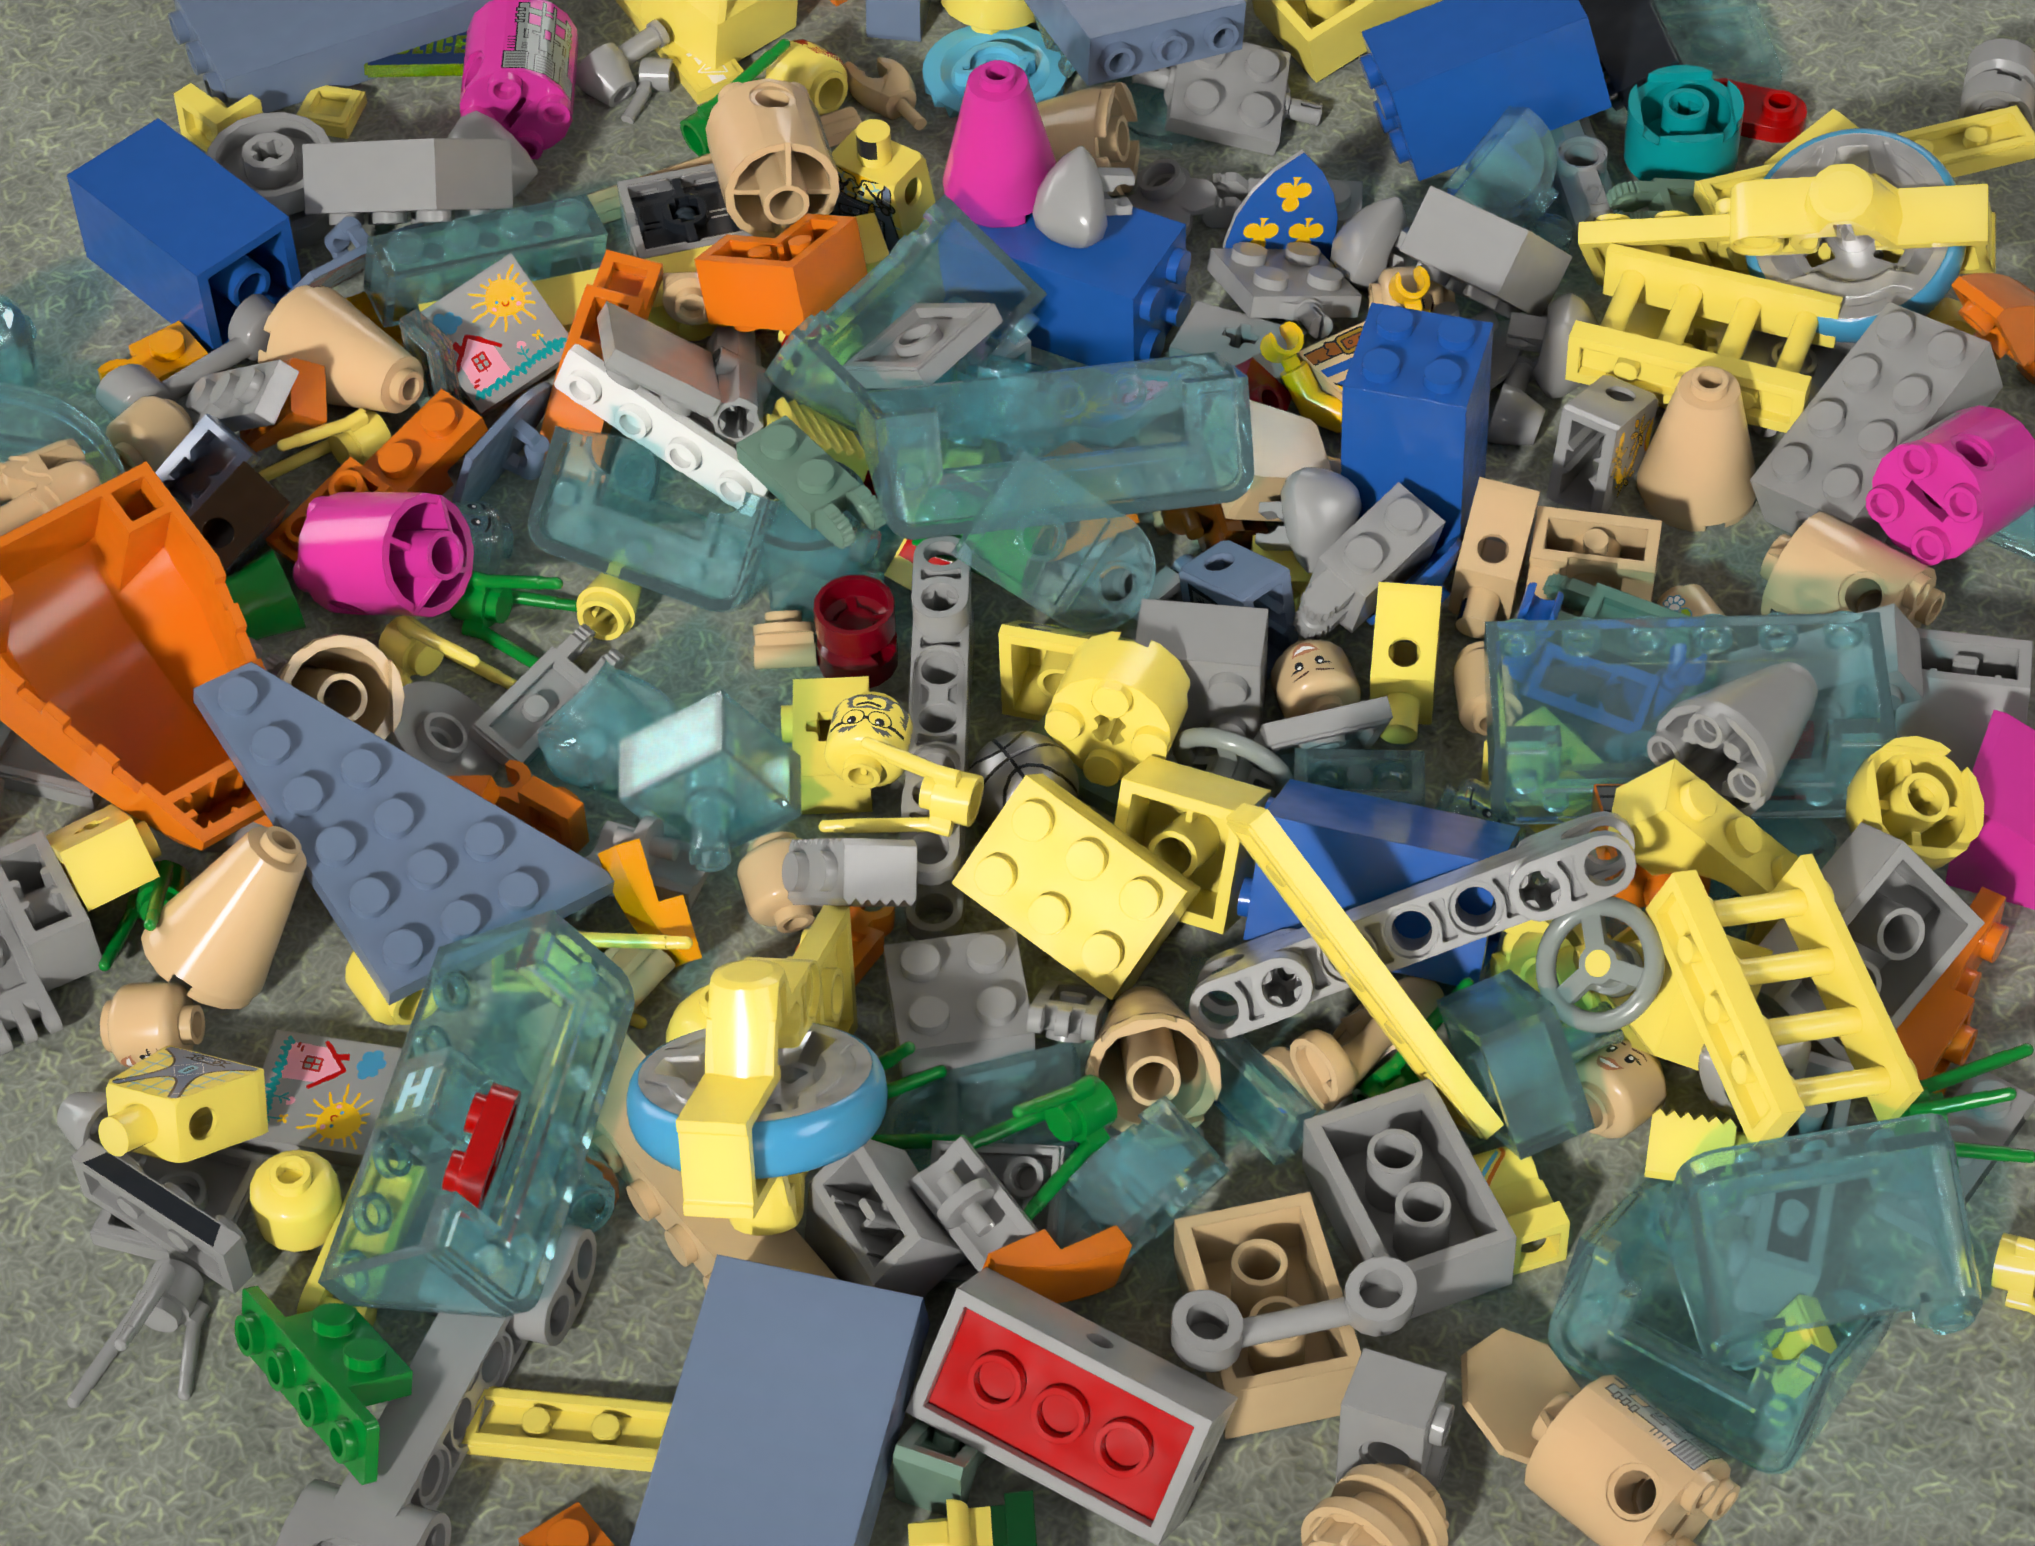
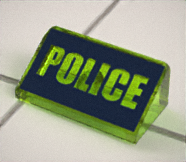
M467 31L365 63L364 73L368 75V78L463 76Z

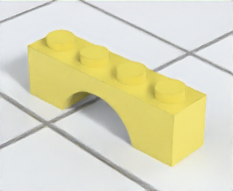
M1675 758L1616 788L1612 813L1618 814L1629 823L1635 838L1634 852L1636 863L1652 876L1697 870L1699 876L1721 882L1741 896L1771 893L1799 858ZM1608 827V831L1616 832L1621 835V833L1614 827ZM1780 919L1748 924L1745 941L1759 945Z

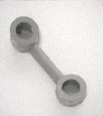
M260 293L249 296L237 307L231 317L228 327L229 342L162 382L151 371L140 364L119 366L110 371L100 381L96 389V400L115 419L143 396H157L162 399L177 401L190 393L195 383L208 374L226 371L246 358L258 361L259 349L264 352L267 351L270 333L263 329L268 316L276 305Z
M1388 1256L1373 1257L1358 1264L1349 1274L1345 1285L1344 1297L1242 1318L1236 1304L1227 1296L1213 1290L1198 1289L1186 1293L1175 1304L1171 1322L1172 1347L1177 1356L1189 1367L1202 1372H1218L1229 1368L1236 1362L1241 1349L1244 1347L1350 1325L1362 1334L1374 1337L1390 1335L1401 1329L1412 1316L1417 1296L1416 1277L1411 1268L1399 1259Z

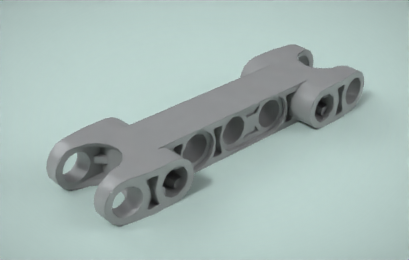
M947 535L932 536L916 546L913 557L911 593L913 627L908 712L913 723V730L908 752L938 765L968 772L971 684L974 675L975 622L973 608L971 607V556L969 546L963 540ZM938 555H950L957 559L955 562L947 565H935L928 562L931 558ZM906 771L905 785L902 791L901 818L929 817V810L919 807V794L924 777ZM954 823L950 837L930 832H900V839L915 840L917 845L916 901L910 907H905L908 932L918 940L958 935L965 923L966 894L951 883L966 863V826ZM933 908L944 909L951 914L947 920L936 924L926 923L918 918L922 912Z
M1608 811L1594 812L1530 835L1520 841L1513 849L1347 910L1345 913L1387 969L1393 972L1530 920L1538 922L1552 920L1618 894L1628 887L1635 875L1637 865L1634 852V833L1629 823L1618 814ZM1606 825L1614 827L1621 835L1607 830L1589 832L1598 826ZM1604 845L1615 847L1621 852L1618 856L1609 860L1597 859L1589 854L1596 847ZM1624 869L1622 873L1613 880L1602 881L1603 879L1615 875L1619 871ZM1540 871L1544 878L1549 879L1547 882L1540 883V880L1536 876H1532V874ZM1480 887L1492 894L1496 904L1485 914L1473 915L1461 908L1457 898L1467 888ZM1416 911L1428 918L1432 928L1428 934L1421 938H1407L1398 932L1394 925V920L1403 912ZM1305 927L1300 929H1280L1218 953L1207 960L1200 970L1196 988L1190 998V1019L1207 1037L1218 1040L1227 1039L1294 1016L1302 1011L1309 1002L1350 987ZM1228 967L1222 971L1212 974V972L1216 971L1219 968ZM1220 990L1227 992L1235 1000H1220L1211 991ZM1202 1002L1214 1014L1223 1016L1237 1015V1017L1229 1023H1213L1203 1014L1200 1003Z
M484 1204L479 1215L466 1212L445 1239L425 1277L422 1289L423 1309L427 1315L436 1318L409 1365L413 1371L412 1395L390 1400L378 1419L380 1436L377 1481L361 1485L350 1471L342 1485L314 1479L301 1492L284 1522L275 1546H449L451 1540L450 1518L446 1513L435 1510L469 1450L468 1444H462L461 1442L464 1439L466 1428L479 1407L478 1405L475 1410V1406L484 1389H489L492 1386H504L528 1341L548 1346H557L567 1335L582 1307L595 1269L597 1251L595 1235L592 1230L567 1224L554 1233L545 1245L534 1252L520 1256L505 1255L510 1224L506 1210ZM485 1395L483 1397L484 1408L479 1430L495 1403L493 1400H486Z

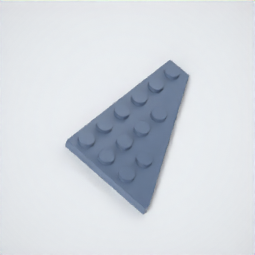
M249 662L193 688L195 705L273 826L286 829L299 840L302 847L301 850L307 860L304 871L305 876L388 1005L613 893L614 880L605 869L253 662Z

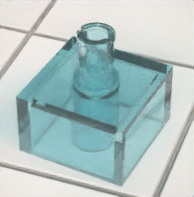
M720 690L619 741L618 801L640 819L646 815L660 818L664 825L663 836L691 843L689 851V863L691 865L696 864V869L699 871L717 872L729 866L732 849L801 816V756L726 692Z
M1510 969L1436 1000L1456 1061L1504 1123L1493 1135L1520 1160L1596 1128L1574 1061L1612 1044L1623 1042L1624 1034L1621 1029L1592 1033L1577 1030L1562 1021L1560 1022L1555 1005ZM1604 1001L1587 1011L1605 1012L1613 1008L1607 1001Z

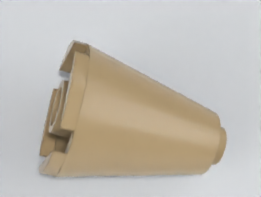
M1106 82L1036 103L1056 162L1076 147L1084 146L1095 159L1097 167L1130 168L1136 179L1140 146L1139 140H1130L1128 122H1138L1132 93L1125 83ZM1122 184L1117 186L1113 192L1107 193L1112 197L1122 196L1124 193L1131 192L1134 185Z
M303 285L296 287L278 302L268 316L263 329L270 333L267 351L264 352L260 349L258 351V364L274 360L285 362L291 358H298L324 365L326 401L330 405L396 414L407 410L419 399L424 387V374L421 363L336 290L322 285L315 288Z
M1713 366L1696 367L1682 375L1639 466L1636 479L1637 490H1639L1644 500L1645 508L1652 516L1662 520L1668 526L1697 532L1706 531V526L1725 523V527L1738 523L1752 510L1756 500V495L1750 479L1756 472V466L1740 385L1731 373Z
M332 634L314 639L298 649L276 675V677L386 740L391 732L394 733L401 721L405 694L400 672L392 660H389L376 645L365 638L347 634Z
M254 827L162 907L156 929L153 931L144 929L141 936L145 956L156 972L167 982L175 974L191 985L192 988L186 996L199 1003L219 1009H242L249 1005L253 997L257 996L263 989L307 865V860L301 850L302 847L299 840L291 832L281 827Z
M1138 986L1126 990L1116 998L1089 1052L1084 1070V1076L1091 1074L1105 1082L1116 1100L1118 1108L1117 1119L1107 1128L1110 1129L1111 1126L1129 1135L1130 1140L1143 1144L1171 1142L1194 1131L1205 1120L1204 1115L1210 1109L1214 1100L1216 1099L1217 1101L1221 1091V1067L1219 1057L1212 1042L1203 1031L1201 1032L1195 1027L1196 1024L1165 993L1156 988Z

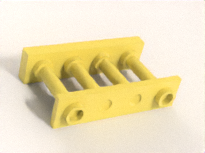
M1610 243L1606 253L1603 294L1613 297L1600 326L1578 320L1575 321L1569 334L1565 380L1591 385L1601 376L1611 375L1654 393L1658 402L1669 404L1683 374L1696 367H1718L1731 373L1739 382L1747 424L1787 433L1808 406L1812 376L1800 374L1811 344L1834 349L1836 344L1835 337L1825 336L1816 332L1819 324L1818 317L1838 319L1843 297ZM1636 302L1670 310L1659 339L1624 332ZM1694 316L1729 324L1717 354L1682 345ZM1752 330L1787 338L1776 368L1741 360Z
M1813 854L1801 855L1771 893L1714 901L1708 896L1697 870L1674 872L1646 907L1645 912L1659 933L1666 959L1752 1149L1776 1145L1805 1112V1107L1867 1097L1880 1126L1886 1127L1892 1126L1924 1091L1918 1079L1915 1064L1907 1056L1835 903L1833 890L1824 879ZM1785 919L1799 951L1739 959L1735 955L1723 927ZM1812 977L1826 1008L1823 1011L1767 1019L1762 1015L1750 986ZM1839 1036L1854 1070L1794 1079L1789 1074L1777 1046Z

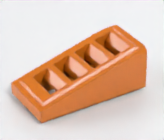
M291 358L284 363L298 370L299 374L275 424L240 431V438L254 451L258 452L277 444L281 439L327 423L324 365L298 358Z

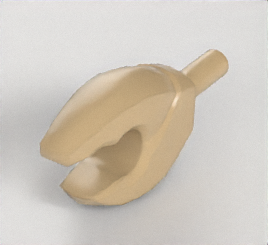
M878 57L877 68L880 78L866 76L865 71L858 69L850 61L844 63L848 76V89L862 106L873 112L880 113L891 120L903 116L916 130L924 129L927 121L915 109L917 97L914 82L908 71L900 63L893 59Z

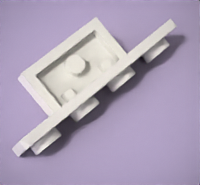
M574 344L567 352L554 382V386L559 391L618 429L626 437L633 439L670 464L675 470L682 472L718 496L726 504L733 506L743 514L752 517L756 515L769 490L739 463L735 446H730L714 435V426L708 418L692 412L690 416L680 415L666 407L659 399L660 395L642 386H639L637 390H630L617 384L607 375L604 361L579 344Z

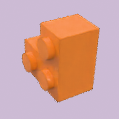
M807 213L776 238L726 234L694 259L708 323L734 326V329L740 332L770 329L781 330L787 336L808 334L818 327V323L835 309L846 305L849 302V298L869 282L857 219L851 216Z

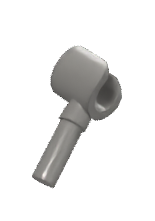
M657 57L642 59L639 67V85L635 95L621 116L622 121L634 124L653 91H672L676 79L675 73L671 71L673 59Z

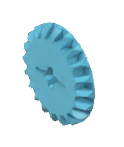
M971 26L960 28L936 42L927 53L923 63L922 73L925 93L932 96L934 107L946 108L949 118L959 115L970 73L976 67L989 61L1003 60L1022 68L1027 75L1036 103L1063 95L1068 72L1066 58L1057 44L1045 34L1026 26L1000 30L992 35L976 33L972 30Z

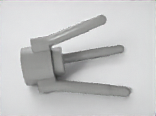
M161 1259L154 1263L129 1311L68 1397L67 1404L70 1408L80 1406L117 1353L128 1348L144 1324L153 1330L165 1333L175 1331L182 1324L186 1326L177 1394L182 1401H186L191 1397L201 1330L210 1311V1306L198 1299L204 1288V1279L196 1269L175 1259Z

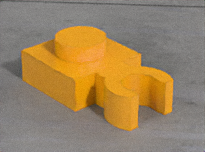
M177 321L129 345L130 359L110 360L101 365L97 370L101 381L110 371L119 366L140 364L151 371L162 382L204 357L208 352L180 321Z

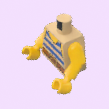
M1417 266L1413 269L1414 280L1417 284L1416 293L1407 292L1403 288L1399 272L1392 276L1389 282V293L1392 299L1397 303L1403 304L1405 308L1431 312L1430 309H1423L1421 300L1428 292L1431 284L1430 276L1423 267ZM1287 321L1279 327L1280 334L1286 341L1287 350L1278 345L1275 336L1270 332L1261 340V354L1272 363L1282 364L1284 370L1280 373V376L1302 417L1309 418L1316 425L1330 431L1342 433L1343 384L1365 321L1302 349L1304 335L1301 328L1297 324Z

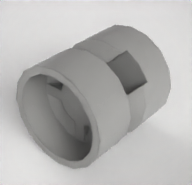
M2004 38L1987 40L1976 46L1968 56L1958 119L2017 105L2030 126H2032L2035 108V52L2029 46L2017 40Z

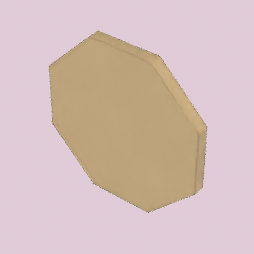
M1504 1328L1498 1329L1461 1355L1463 1407L1499 1455L1528 1464L1533 1450L1538 1443L1531 1434L1534 1423L1540 1413L1552 1399L1562 1392H1569L1575 1396L1582 1389L1548 1344Z

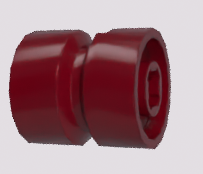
M846 575L831 580L821 587L814 598V621L817 635L819 668L825 678L869 676V688L879 686L891 678L898 666L894 597L889 587L884 583L866 575Z

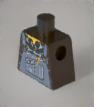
M243 461L190 516V520L218 555L227 576L241 569L267 544L265 539L280 525L290 501L247 462Z

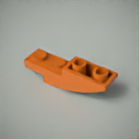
M606 249L593 285L587 284L554 382L567 352L574 344L581 345L604 361L597 316L606 301L645 320L648 319L663 280V264ZM554 383L540 434L545 436L550 443L542 470L591 483L612 425L582 405L575 403L570 397L559 391L554 386Z
M1973 273L1959 276L1951 285L1963 305L1958 311L1959 315L1976 330L1974 336L1991 343L1997 360H2000L2005 354L2017 362L2016 368L2035 385V292L2023 283L2001 274Z
M441 388L363 465L350 456L265 539L267 544L295 565L298 560L299 535L307 518V508L309 503L319 496H330L338 492H413L443 495L454 485L447 471L488 431L483 418Z
M1981 887L1970 905V908L1985 922L1984 925L1896 1029L1907 1056L1915 1064L1919 1080L1946 1072L1951 1062L1962 1066L1975 1044L1978 1030L1970 1026V1021L1975 1003L1973 996L1981 979V972L1977 971L1983 960L1990 963L1996 961L2009 933V927L2001 924L2006 897L1985 887ZM1947 1088L1941 1089L1936 1092H1942L1944 1096Z

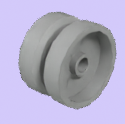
M287 112L260 113L237 120L218 133L209 146L207 155L289 217L295 250L313 245L326 236L334 225H329V214H305L302 144L331 143L324 129L307 117Z

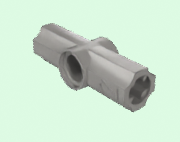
M1588 117L1539 135L1554 178L1553 197L1558 204L1564 207L1575 240L1578 241L1579 222L1596 221L1598 216L1604 214L1623 215L1621 210L1619 212L1617 210L1613 211L1608 204L1606 194L1613 187L1606 169L1607 148L1603 142L1595 138Z
M717 326L707 341V351L712 353L722 402L713 417H708V419L714 426V435L733 447L736 443L759 431L764 426L763 404L771 390L774 374L761 367V349L755 342V331L740 332L735 330L734 326Z

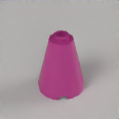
M993 60L976 67L968 77L944 170V197L949 205L950 201H952V203L960 208V216L970 223L990 228L1016 227L1026 224V215L1033 213L1038 187L1049 170L1057 162L1026 73L1022 68L1013 63Z

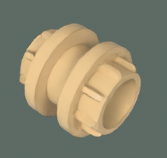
M1378 1462L1376 1464L1355 1466L1335 1485L1331 1497L1320 1501L1305 1517L1301 1527L1302 1546H1448L1447 1529L1449 1523L1446 1519V1509L1440 1494L1424 1476L1404 1465Z

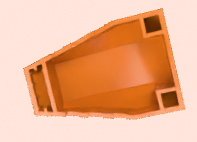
M146 461L0 536V720L34 749L104 799L140 821L145 820L148 826L173 841L202 851L263 817L266 813L195 705L193 688L249 662H253L263 669L265 667L262 659H257L246 633V621L239 604L234 603L225 583L226 573L218 555Z

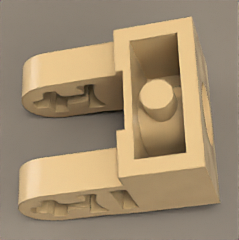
M1538 506L1526 588L1532 582L1538 583L1534 594L1541 599L1551 600L1547 598L1542 589L1549 575L1560 573L1564 576L1567 575L1568 578H1575L1594 586L1598 582L1652 602L1659 557L1662 520Z

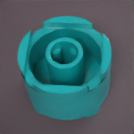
M1672 65L1649 73L1648 81L1638 89L1636 84L1629 94L1623 153L1625 163L1630 172L1638 181H1652L1653 178L1703 180L1733 173L1738 162L1744 113V100L1737 86L1728 80L1726 87L1712 79L1713 71L1693 65Z

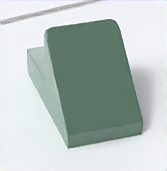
M917 1419L895 1446L893 1454L895 1496L901 1502L947 1516L946 1499H956L966 1504L968 1503L975 1472L987 1455Z

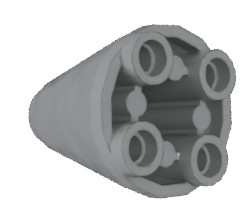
M1783 662L1764 667L1676 704L1658 722L1656 734L1647 743L1648 756L1657 767L1675 758L1697 777L1707 782L1712 789L1743 814L1750 817L1770 799L1812 715L1818 696L1817 684L1804 667L1793 662Z

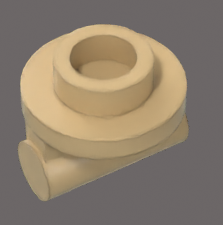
M697 272L664 273V309L672 319L686 325H700L708 322Z
M802 611L766 612L765 623L753 626V636H755V645L753 647L755 670L816 667L815 623L802 621Z
M609 948L601 956L598 963L597 987L603 997L615 1002L625 1012L632 1013L675 967V963L661 949Z

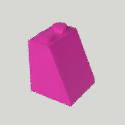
M1993 710L1972 770L1984 800L1983 827L1978 837L1970 842L1967 850L1949 862L1945 883L1949 886L1977 894L1981 887H1985L2005 896L2006 902L2035 910V730L2008 713Z

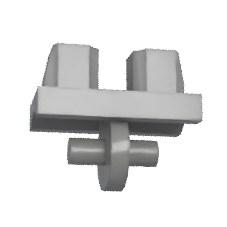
M646 815L640 820L636 828L607 820L602 828L595 849L585 858L602 868L598 853L615 845L640 838L658 901L683 895L690 914L700 895L701 887L715 864L714 849L663 836V821L658 817ZM613 893L607 896L608 898L616 900Z
M962 1136L953 1142L936 1162L917 1173L908 1181L978 1272L982 1270L988 1253L1039 1231L969 1141Z

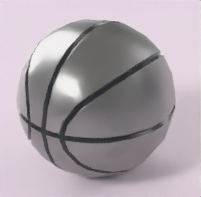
M1031 731L1009 732L988 742L977 753L969 769V773L981 775L984 778L983 797L976 820L987 831L1025 775L1043 773L1078 799L1079 780L1073 761L1064 748L1042 734Z

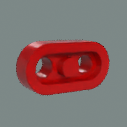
M1728 78L1715 79V81L1720 82L1726 87L1729 80L1737 86L1743 97L1744 113L1741 136L1771 143H1786L1794 140L1804 132L1807 107L1798 96L1785 90H1776Z
M493 1083L488 1095L476 1092L464 1126V1132L472 1134L466 1152L454 1149L442 1183V1190L452 1192V1208L475 1215L480 1214L511 1135L521 1100V1091Z

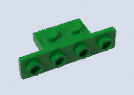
M258 1286L244 1288L242 1290V1314L238 1315L235 1319L236 1341L243 1355L250 1356L266 1374L271 1387L277 1392L280 1391L297 1410L302 1423L306 1427H311L329 1447L331 1455L337 1463H343L361 1485L376 1482L378 1476L380 1426L377 1419L366 1406L412 1395L413 1371L350 1302L342 1304L327 1303L316 1307L312 1311L285 1317Z

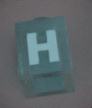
M452 1046L404 1060L380 1129L427 1165L449 1159L454 1149L462 1152L467 1150L472 1134L464 1132V1126L476 1092L488 1095L493 1083L497 1082L475 1066L473 1060L468 1055L455 1050Z

